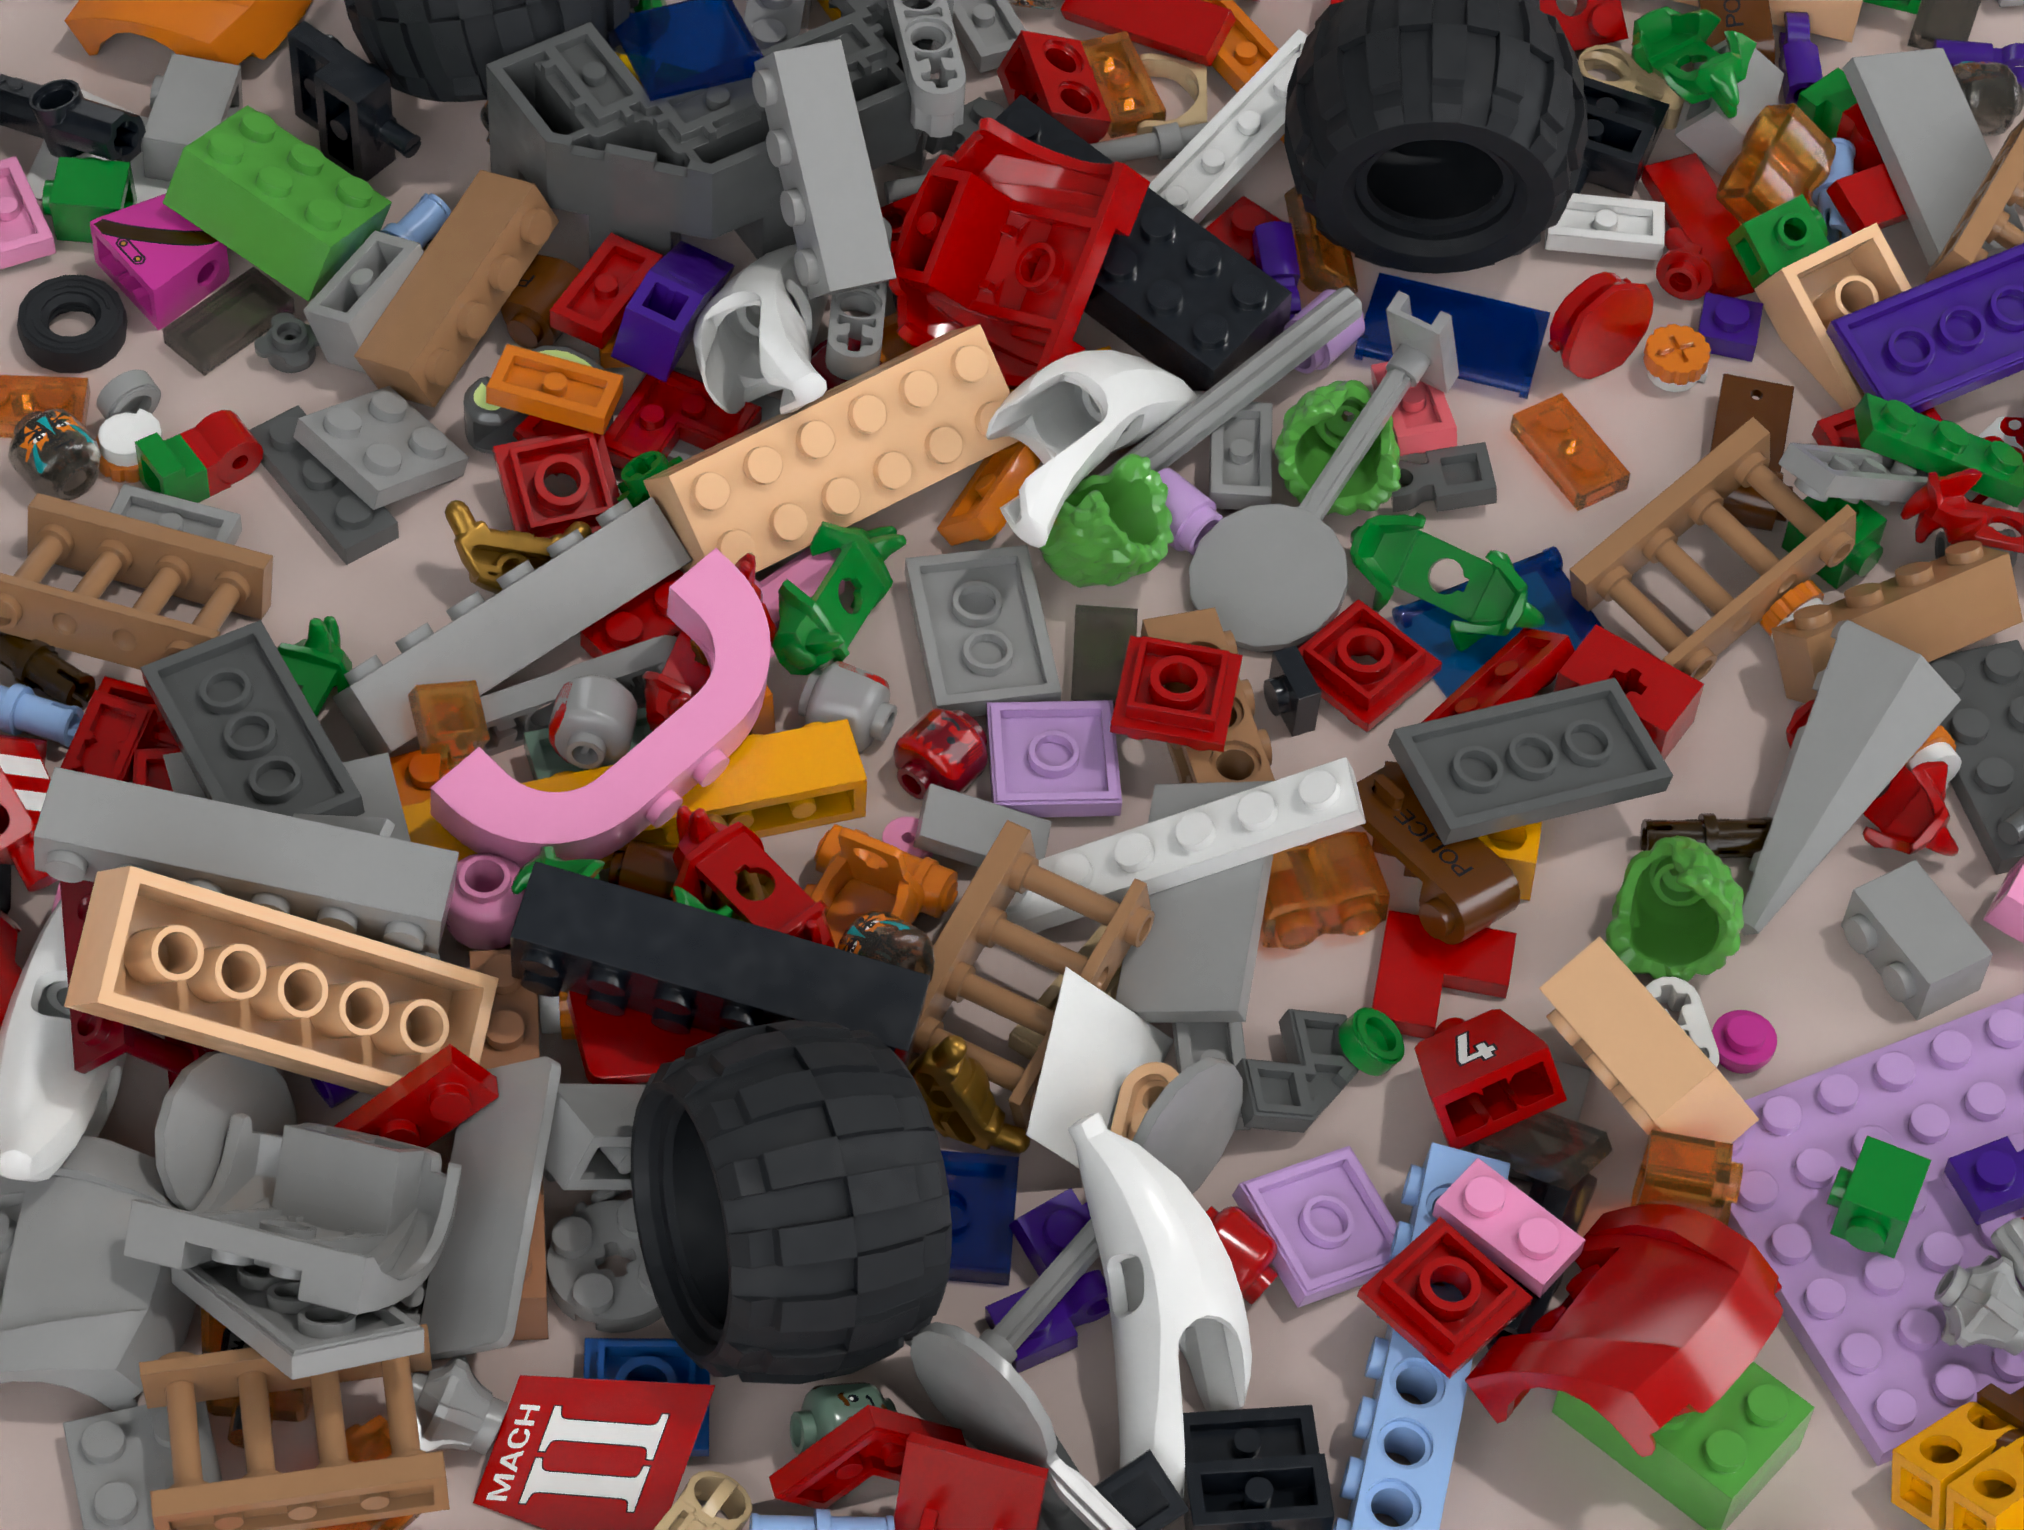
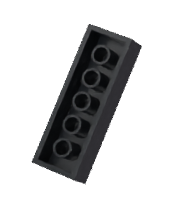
M1022 94L995 119L1015 133L1055 152L1092 163H1114ZM1148 187L1130 236L1113 235L1084 312L1153 364L1182 379L1192 391L1206 392L1283 332L1284 326L1290 321L1292 292Z
M536 861L510 936L512 977L521 979V985L525 989L539 995L558 997L561 991L566 993L569 991L586 995V1004L594 1010L614 1016L624 1015L626 1008L652 1015L651 1023L664 1031L681 1035L689 1034L691 1027L719 1035L730 1030L788 1020L837 1023L850 1029V1031L864 1029L876 1034L903 1061L906 1067L922 1017L931 978L930 975Z

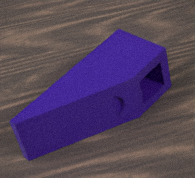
M681 240L648 271L626 306L611 357L666 382L693 338L694 327L700 313L707 303L724 287L735 265Z

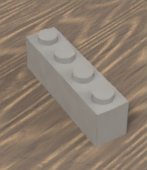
M841 39L775 51L755 61L756 71L752 77L753 92L759 106L765 108L770 129L766 137L767 152L772 164L779 168L784 189L780 196L781 211L786 224L793 227L798 249L794 255L795 271L799 282L807 287L809 300L876 286L897 278Z

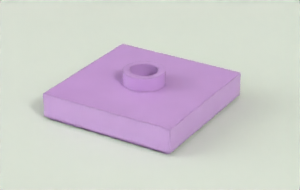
M1113 700L987 702L986 727L992 803L1036 817L1121 816L1122 796L1116 733H1110L1114 711Z
M1350 1146L1239 1183L1232 1194L1239 1208L1275 1240L1277 1254L1271 1263L1297 1308L1366 1284L1390 1262V1250L1397 1224Z

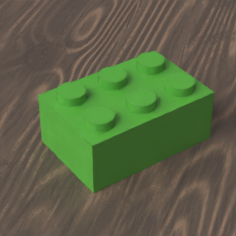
M247 105L183 148L163 204L309 302L375 230L380 232L392 202L373 190L371 185L365 180L354 177L324 157L320 150L305 144L278 126L271 117Z
M1752 1362L1726 1393L1705 1413L1693 1411L1673 1417L1661 1429L1654 1432L1652 1435L1656 1442V1448L1650 1456H1639L1608 1420L1589 1404L1563 1391L1557 1392L1552 1413L1704 1529L1726 1530L1800 1448L1815 1407L1762 1367Z

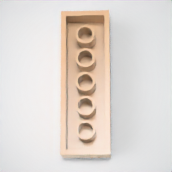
M981 324L951 330L826 391L822 397L806 404L797 411L774 416L643 480L650 498H654L692 559L691 562L682 567L684 573L689 571L715 548L734 565L745 554L752 553L756 560V573L810 546L813 536L822 521L846 528L1019 440L1010 436L987 440L986 433L989 422L997 409L1009 396L1010 391Z
M126 866L98 871L96 874L64 1007L377 1096L449 1044L480 1065L499 978L134 866Z

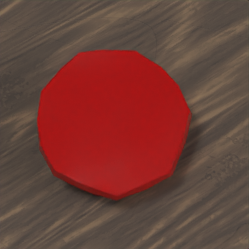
M1601 272L1590 276L1567 295L1556 310L1550 325L1551 341L1548 343L1549 347L1555 353L1560 351L1563 366L1577 377L1585 379L1595 378L1623 365L1648 330L1654 303L1650 289L1646 284L1631 283L1628 278L1622 280L1612 272Z

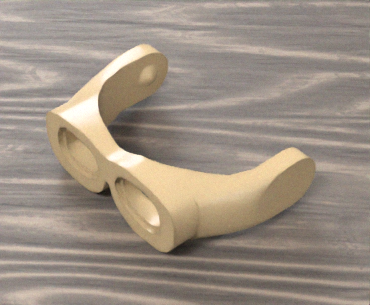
M1146 53L1138 57L1137 71L1141 75L1165 77L1176 81L1189 93L1195 103L1188 111L1176 119L1168 121L1145 120L1140 122L1137 126V135L1152 133L1153 126L1177 122L1179 127L1207 122V66L1161 54Z

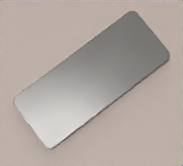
M547 1056L487 1069V1071L497 1077L499 1097L456 1128L450 1163L462 1164L454 1222L439 1260L429 1274L420 1325L427 1324L431 1361L505 1348L514 1337L561 1074V1065Z

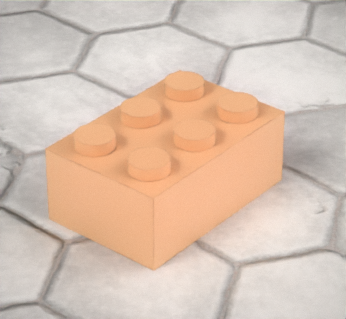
M1600 936L1539 988L1555 1007L1546 1018L1581 1056L1583 1061L1609 1091L1612 1092L1670 1161L1682 1153L1699 1172L1759 1120L1716 1066Z

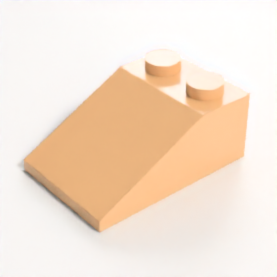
M1876 222L1782 268L1754 290L1761 303H1764L1763 307L1781 341L1845 411L1856 407L1865 394L1826 333L1830 321L1902 293L1912 287Z

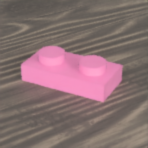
M17 156L0 160L1 270L56 253L52 232Z
M1479 1158L1435 1202L1432 1213L1437 1219L1441 1216L1487 1258L1539 1298L1582 1253L1586 1241Z

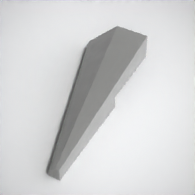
M1849 620L1839 621L1833 628L1830 637L1836 641L1826 669L1818 672L1812 689L1817 691L1813 707L1807 724L1797 730L1767 815L1768 818L1772 819L1763 849L1754 853L1748 869L1754 874L1742 905L1744 927L1741 933L1743 935L1761 932L1961 701L1960 697L1921 654Z

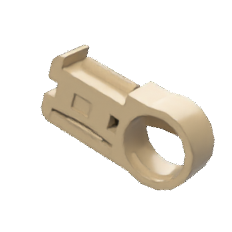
M1594 45L1585 49L1580 54L1578 64L1582 76L1670 104L1667 120L1663 128L1674 129L1677 127L1684 99L1678 96L1666 84L1665 80L1656 73L1652 72L1649 74L1631 58V54L1610 45ZM1601 68L1611 70L1618 74L1620 79L1615 81L1599 80L1591 76L1587 71Z
M701 1471L689 1479L677 1501L653 1530H742L753 1510L751 1498L745 1488L735 1479L720 1472ZM697 1499L707 1501V1503L702 1507ZM721 1509L728 1519L719 1518L715 1515Z

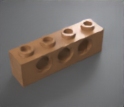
M1215 607L1142 620L1140 637L1147 636L1227 650L1230 653L1238 654L1234 635L1231 630L1223 631ZM1238 679L1224 752L1212 750L1198 751L1189 746L1166 742L1179 783L1276 781L1270 767L1272 765L1270 738L1265 729L1257 730L1253 718L1255 714V699L1248 679ZM1179 682L1163 685L1166 690L1173 693H1186L1192 690L1189 686Z

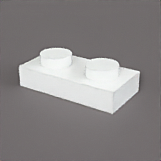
M1573 193L1557 225L1545 229V249L1659 261L1664 249L1665 202Z

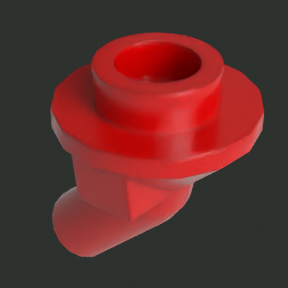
M1670 228L1665 232L1664 246L1669 251L1661 256L1656 266V278L1660 286L1669 295L1682 300L1699 299L1709 291L1714 281L1713 270L1709 262L1702 256L1703 246L1693 244L1681 228Z

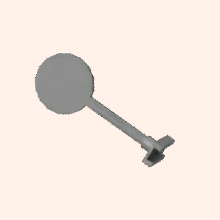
M1398 291L1386 309L1393 356L1386 365L1387 373L1302 503L1298 507L1281 503L1248 506L1222 518L1200 540L1189 566L1191 600L1196 610L1215 607L1223 631H1232L1237 647L1255 652L1277 651L1294 645L1297 646L1312 638L1338 615L1349 588L1347 557L1333 529L1322 520L1408 389L1417 386L1419 381L1447 394L1458 378L1459 370L1451 315L1440 311L1432 325L1412 316L1409 295Z
M295 813L293 815L296 818L386 837L391 836L395 824L387 818ZM220 1051L205 1053L181 1070L164 1096L155 1128L156 1168L167 1197L178 1209L189 1212L194 1210L212 1186L222 1159L229 1122L233 1114L244 1113L250 1116L252 1119V1131L283 1136L284 1125L297 1124L296 1108L287 1083L277 1072L276 1067Z
M1206 1057L1189 1065L1164 1088L1145 1114L1132 1140L1177 1175L1191 1194L1200 1188L1219 1162L1235 1130L1243 1102V1079L1235 1065L1225 1059ZM1091 1219L993 1330L986 1329L980 1335L979 1339L988 1344L1010 1364L1017 1358L1016 1350L1100 1256ZM912 1340L905 1341V1344L911 1347Z
M934 1322L922 1328L913 1337L910 1355L919 1381L935 1407L953 1428L961 1429L963 1437L976 1449L1049 1469L1047 1480L1057 1496L1091 1530H1136L1079 1472L1066 1465L1056 1454L1058 1443L1051 1419L1035 1392L1009 1362L983 1340L955 1325Z

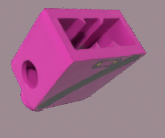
M166 193L90 221L95 262L157 330L169 325L224 284L230 275L227 246L164 205L163 201Z

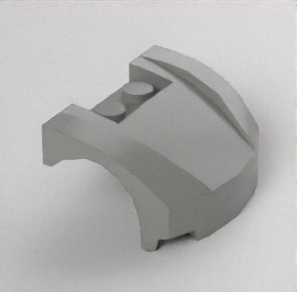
M244 1113L233 1114L230 1118L222 1159L213 1184L198 1207L189 1212L142 1199L132 1200L124 1256L178 1270L192 1268L210 1260L238 1266H251L255 1264L269 1268V1274L273 1276L300 1280L298 1300L355 1315L380 1310L394 1305L411 1295L426 1280L438 1262L454 1222L462 1164L449 1163L448 1172L445 1174L441 1172L442 1159L440 1153L420 1146L377 1135L309 1122L284 1125L283 1136L252 1131V1119L250 1116Z
M83 1134L71 1154L49 1179L30 1182L0 1176V1384L15 1381L44 1382L63 1386L90 1396L113 1411L138 1406L135 1397L143 1391L139 1362L158 1360L165 1354L181 1350L188 1334L196 1303L171 1283V1267L124 1256L132 1200L142 1199L177 1208L166 1195L156 1168V1158L111 1140Z

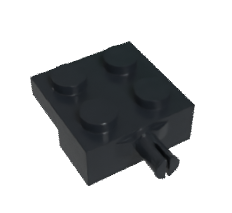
M306 21L301 22L288 32L295 115L319 131L320 150L324 157L354 177L368 182L396 160L395 149L406 158H411L417 153L421 146V137L398 124L396 118L393 117L390 77L374 63H367L346 49L337 38L330 34L322 33Z
M1582 76L1584 80V94L1587 100L1588 139L1584 150V161L1573 193L1580 194L1585 183L1589 182L1632 196L1643 173V168L1646 166L1665 125L1670 104Z
M1312 1405L1183 1413L1185 1440V1490L1183 1501L1189 1509L1188 1512L1183 1514L1185 1530H1332L1334 1510L1325 1453L1320 1454Z

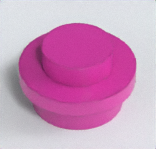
M1747 1010L1727 1012L1717 1019L1712 1029V1034L1719 1051V1063L1729 1071L1739 1074L1752 1073L1769 1063L1774 1056L1777 1047L1775 1029L1767 1019L1755 1012Z

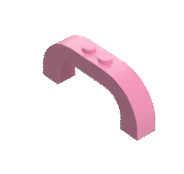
M715 548L669 587L667 616L700 647L708 661L711 672L710 677L694 697L595 781L581 788L565 792L536 790L513 779L478 747L431 787V815L451 835L478 854L490 853L512 860L520 868L538 856L543 846H553L556 857L566 861L575 859L599 860L625 846L650 824L655 828L665 824L682 805L683 799L681 797L698 783L702 787L710 785L723 773L730 761L728 757L748 736L762 708L770 664V631L762 603L749 581L729 559Z

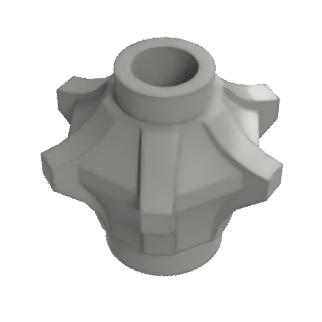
M1989 1255L1980 1265L1964 1269L1957 1264L1950 1267L1940 1280L1934 1295V1299L1943 1304L1946 1318L1945 1327L1941 1333V1340L1950 1346L1958 1344L1965 1348L1975 1344H1983L2003 1349L2013 1356L2021 1353L2024 1350V1291L2020 1288L2015 1278L2013 1261L2004 1256L1998 1260Z
M465 1356L452 1357L444 1366L430 1370L427 1375L421 1372L412 1373L420 1449L426 1453L444 1449L463 1451L471 1449L485 1455L500 1428L508 1403L493 1397L492 1392L477 1380Z

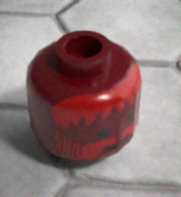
M935 708L925 713L898 739L893 750L895 766L898 769L897 779L901 787L916 799H923L930 784L963 793L983 773L988 763L987 737L983 728L974 718L961 710L951 711Z

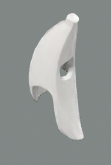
M796 244L766 253L736 274L707 303L697 319L694 327L693 343L703 383L714 403L727 413L736 414L745 406V402H751L764 395L783 389L780 413L785 415L797 411L806 404L822 397L827 390L826 380L811 364V356L828 296L809 300L807 287L799 282L795 271L794 255L798 250Z
M1089 350L1070 354L1037 371L1013 390L990 420L986 433L987 440L1010 436L1021 441L1044 464L1025 479L1017 497L1000 507L1004 518L1013 532L1031 546L1040 548L1046 545L1054 521L1064 501L1085 476L1109 454L1142 442L1204 394L1205 391H1192L1182 379L1141 357L1114 350Z
M61 900L38 935L13 991L0 1030V1176L9 1179L30 1182L47 1180L61 1167L77 1146L83 1134L98 1137L117 1097L127 1056L124 1053L86 1074L74 1070L70 1008L64 1007L68 992Z
M1093 1113L1075 1122L1068 1128V1131L1076 1145L1080 1175L1107 1286L1117 1383L1120 1468L1150 1449L1183 1499L1185 1490V1440L1178 1358L1179 1350L1183 1353L1189 1365L1198 1394L1207 1411L1243 1408L1250 1382L1252 1365L1249 1325L1244 1301L1232 1262L1210 1217L1182 1180L1139 1144L1108 1130L1101 1114Z

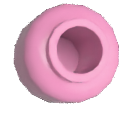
M490 853L473 854L458 861L455 887L446 919V926L459 943L478 950L504 948L511 943L510 936L526 890L524 889L519 894H513L511 890L514 878L521 870L514 861Z

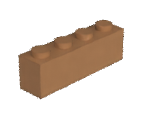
M484 170L478 172L354 355L378 389L390 386L406 400L435 408L559 222L557 216L534 183Z
M1971 540L1950 545L1945 549V556L1933 561L1913 562L1903 565L1895 570V577L1881 583H1865L1853 586L1844 592L1845 598L1834 603L1801 608L1794 612L1793 620L1774 627L1771 631L1786 698L1806 704L1808 701L1815 700L1817 691L1813 690L1812 687L1817 673L1825 670L1836 641L1830 636L1833 628L1839 621H1852L1921 654L1929 663L2023 622L2009 553L1983 547L1980 541Z

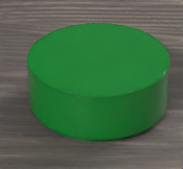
M1368 1007L1360 1008L1339 1027L1338 1037L1344 1054L1355 1067L1368 1075L1381 1076L1399 1063L1404 1056V1041L1399 1029L1388 1016L1378 1010Z

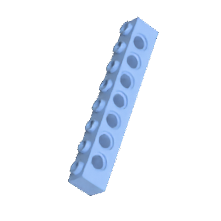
M1432 1142L1423 1166L1410 1165L1401 1198V1204L1412 1206L1409 1223L1398 1222L1391 1245L1389 1260L1394 1259L1437 1220L1432 1215L1435 1202L1477 1158L1507 1180L1511 1163ZM1442 1282L1445 1286L1431 1284L1433 1292L1443 1300L1457 1302L1464 1299L1459 1289L1452 1284ZM1389 1324L1387 1325L1385 1339L1374 1337L1365 1369V1377L1376 1380L1373 1397L1362 1396L1352 1432L1353 1437L1364 1439L1360 1458L1349 1457L1339 1495L1341 1498L1351 1500L1347 1520L1337 1517L1333 1530L1440 1529L1468 1385L1465 1379L1470 1374L1473 1358L1449 1379ZM1399 1393L1411 1394L1417 1397L1423 1404H1412L1403 1399ZM1386 1453L1400 1454L1408 1459L1411 1465L1398 1464L1390 1459ZM1374 1514H1386L1395 1519L1399 1526H1387L1378 1521Z

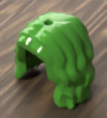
M1334 381L1327 386L1317 387L1315 390L1304 394L1298 403L1285 413L1283 428L1276 441L1274 453L1279 460V475L1284 479L1288 492L1296 497L1299 503H1302L1371 398L1368 387L1361 381ZM1348 411L1353 414L1348 416L1345 415L1344 412ZM1392 415L1326 516L1334 512L1349 516L1358 509L1367 512L1377 511L1380 504L1386 503L1391 498L1392 492L1398 491L1401 488L1399 483L1401 473L1398 465L1400 450L1393 432Z
M1133 453L1120 459L1109 474L1085 476L1064 501L1054 521L1046 545L1039 548L1045 562L1059 578L1079 588L1095 585L1115 586L1133 576L1151 571L1166 557L1168 553L1167 544H1171L1174 540L1170 529L1172 514L1165 505L1168 487L1162 482L1160 474L1151 469V461L1148 457H1140Z
M1683 836L1661 838L1650 851H1641L1627 865L1622 887L1616 896V901L1612 908L1613 919L1606 929V944L1630 971L1636 975L1650 974L1653 979L1677 977L1687 982L1695 974L1710 975L1717 969L1725 966L1727 956L1735 955L1740 948L1739 932L1744 927L1742 910L1744 900L1743 889L1734 881L1731 869L1726 864H1723L1719 856H1716L1705 843Z

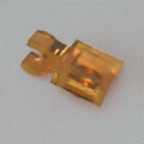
M476 680L416 685L408 694L421 754L440 753L439 780L478 747L482 749L490 740Z

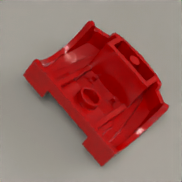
M987 117L980 119L978 122L979 130L974 131L953 156L947 154L940 155L928 171L904 218L893 257L897 278L889 280V287L897 296L899 328L896 331L904 341L914 347H918L951 330L981 324L1008 388L1015 390L1025 380L1052 362L1067 355L1085 351L1086 348L1073 341L1077 327L1114 234L1130 236L1150 181L1125 163L1116 161L1112 164L1092 163L1055 152L1015 133L995 119Z
M1642 1204L1603 1213L1583 1237L1586 1241L1582 1253L1575 1260L1582 1271L1567 1284L1566 1291L1569 1295L1559 1307L1543 1315L1533 1325L1531 1333L1500 1337L1466 1377L1465 1382L1497 1424L1509 1418L1513 1410L1532 1388L1539 1387L1563 1391L1589 1404L1614 1426L1639 1456L1646 1457L1652 1455L1656 1448V1442L1652 1435L1654 1432L1661 1429L1673 1417L1693 1411L1705 1413L1726 1393L1755 1360L1777 1327L1783 1313L1781 1303L1775 1296L1782 1289L1778 1281V1275L1753 1242L1714 1217L1691 1208L1672 1204Z

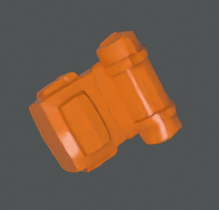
M834 824L825 833L824 837L821 838L815 852V870L823 873L817 884H807L804 889L815 902L822 900L828 906L824 914L835 942V948L840 949L839 944H847L848 938H858L861 941V948L863 944L870 940L873 932L864 933L860 929L859 924L864 922V918L861 916L870 915L871 913L884 914L887 918L899 919L884 921H893L908 926L910 929L899 930L897 926L881 923L885 926L877 927L874 930L877 932L873 934L871 941L865 945L863 950L860 948L858 951V955L900 967L914 937L911 923L915 921L919 912L939 919L952 907L958 895V873L939 865L937 860L930 857L919 858L893 845L872 838L866 832ZM854 925L866 938L847 933ZM881 934L885 935V937L881 936V938L875 943L873 948L869 951L871 952L869 954L867 950L871 948L873 943L880 937Z

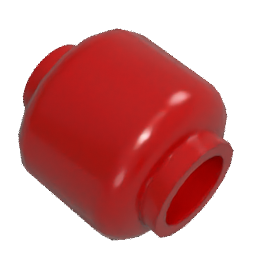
M1211 1206L1206 1213L1210 1217L1232 1262L1242 1297L1252 1305L1279 1275L1269 1266L1276 1257L1277 1244L1241 1208L1229 1206L1219 1212Z

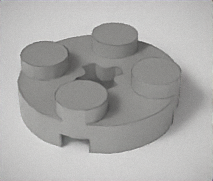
M633 1198L625 1201L610 1200L586 1206L587 1208L583 1211L580 1209L571 1216L559 1220L553 1228L552 1242L547 1254V1279L550 1293L564 1314L575 1320L576 1314L585 1321L596 1323V1330L608 1333H625L639 1330L653 1324L662 1317L646 1272L639 1243ZM618 1255L631 1260L627 1263V1274L621 1277H615L611 1269L599 1270L597 1266L604 1263L605 1258Z

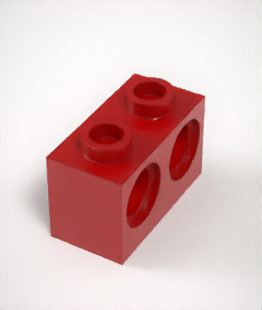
M1021 30L996 70L1008 104L1011 105L1022 94L1087 143H1098L1105 137L1111 124V119L1081 40Z

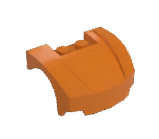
M79 0L64 21L89 56L97 55L106 40L116 33H132L152 38L179 55L239 65L250 56L263 60L266 59L305 15L312 0Z

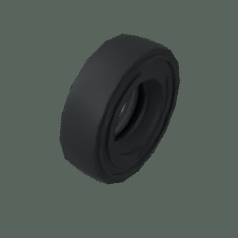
M63 275L45 280L28 292L19 305L17 330L27 356L39 366L58 373H82L99 368L116 357L125 343L128 321L126 310L118 292L106 282L87 275ZM71 311L85 312L95 318L93 328L77 336H60L49 328L51 321L55 317Z

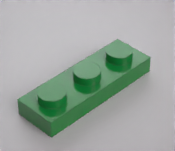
M1867 392L1855 407L1854 414L1862 448L1926 473L1936 472L1938 477L1960 472L1967 468H1974L1982 473V477L1970 490L2016 508L2024 499V464L2022 455L2007 443L1988 441L1966 432L1954 422L1948 420L1940 422L1915 412L1901 401H1887Z

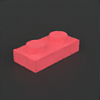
M1388 362L1371 365V380L1374 391L1387 373L1386 365ZM1419 381L1417 386L1410 387L1392 414L1393 432L1400 450V456L1414 453L1423 454L1426 451L1457 446V426L1444 392Z

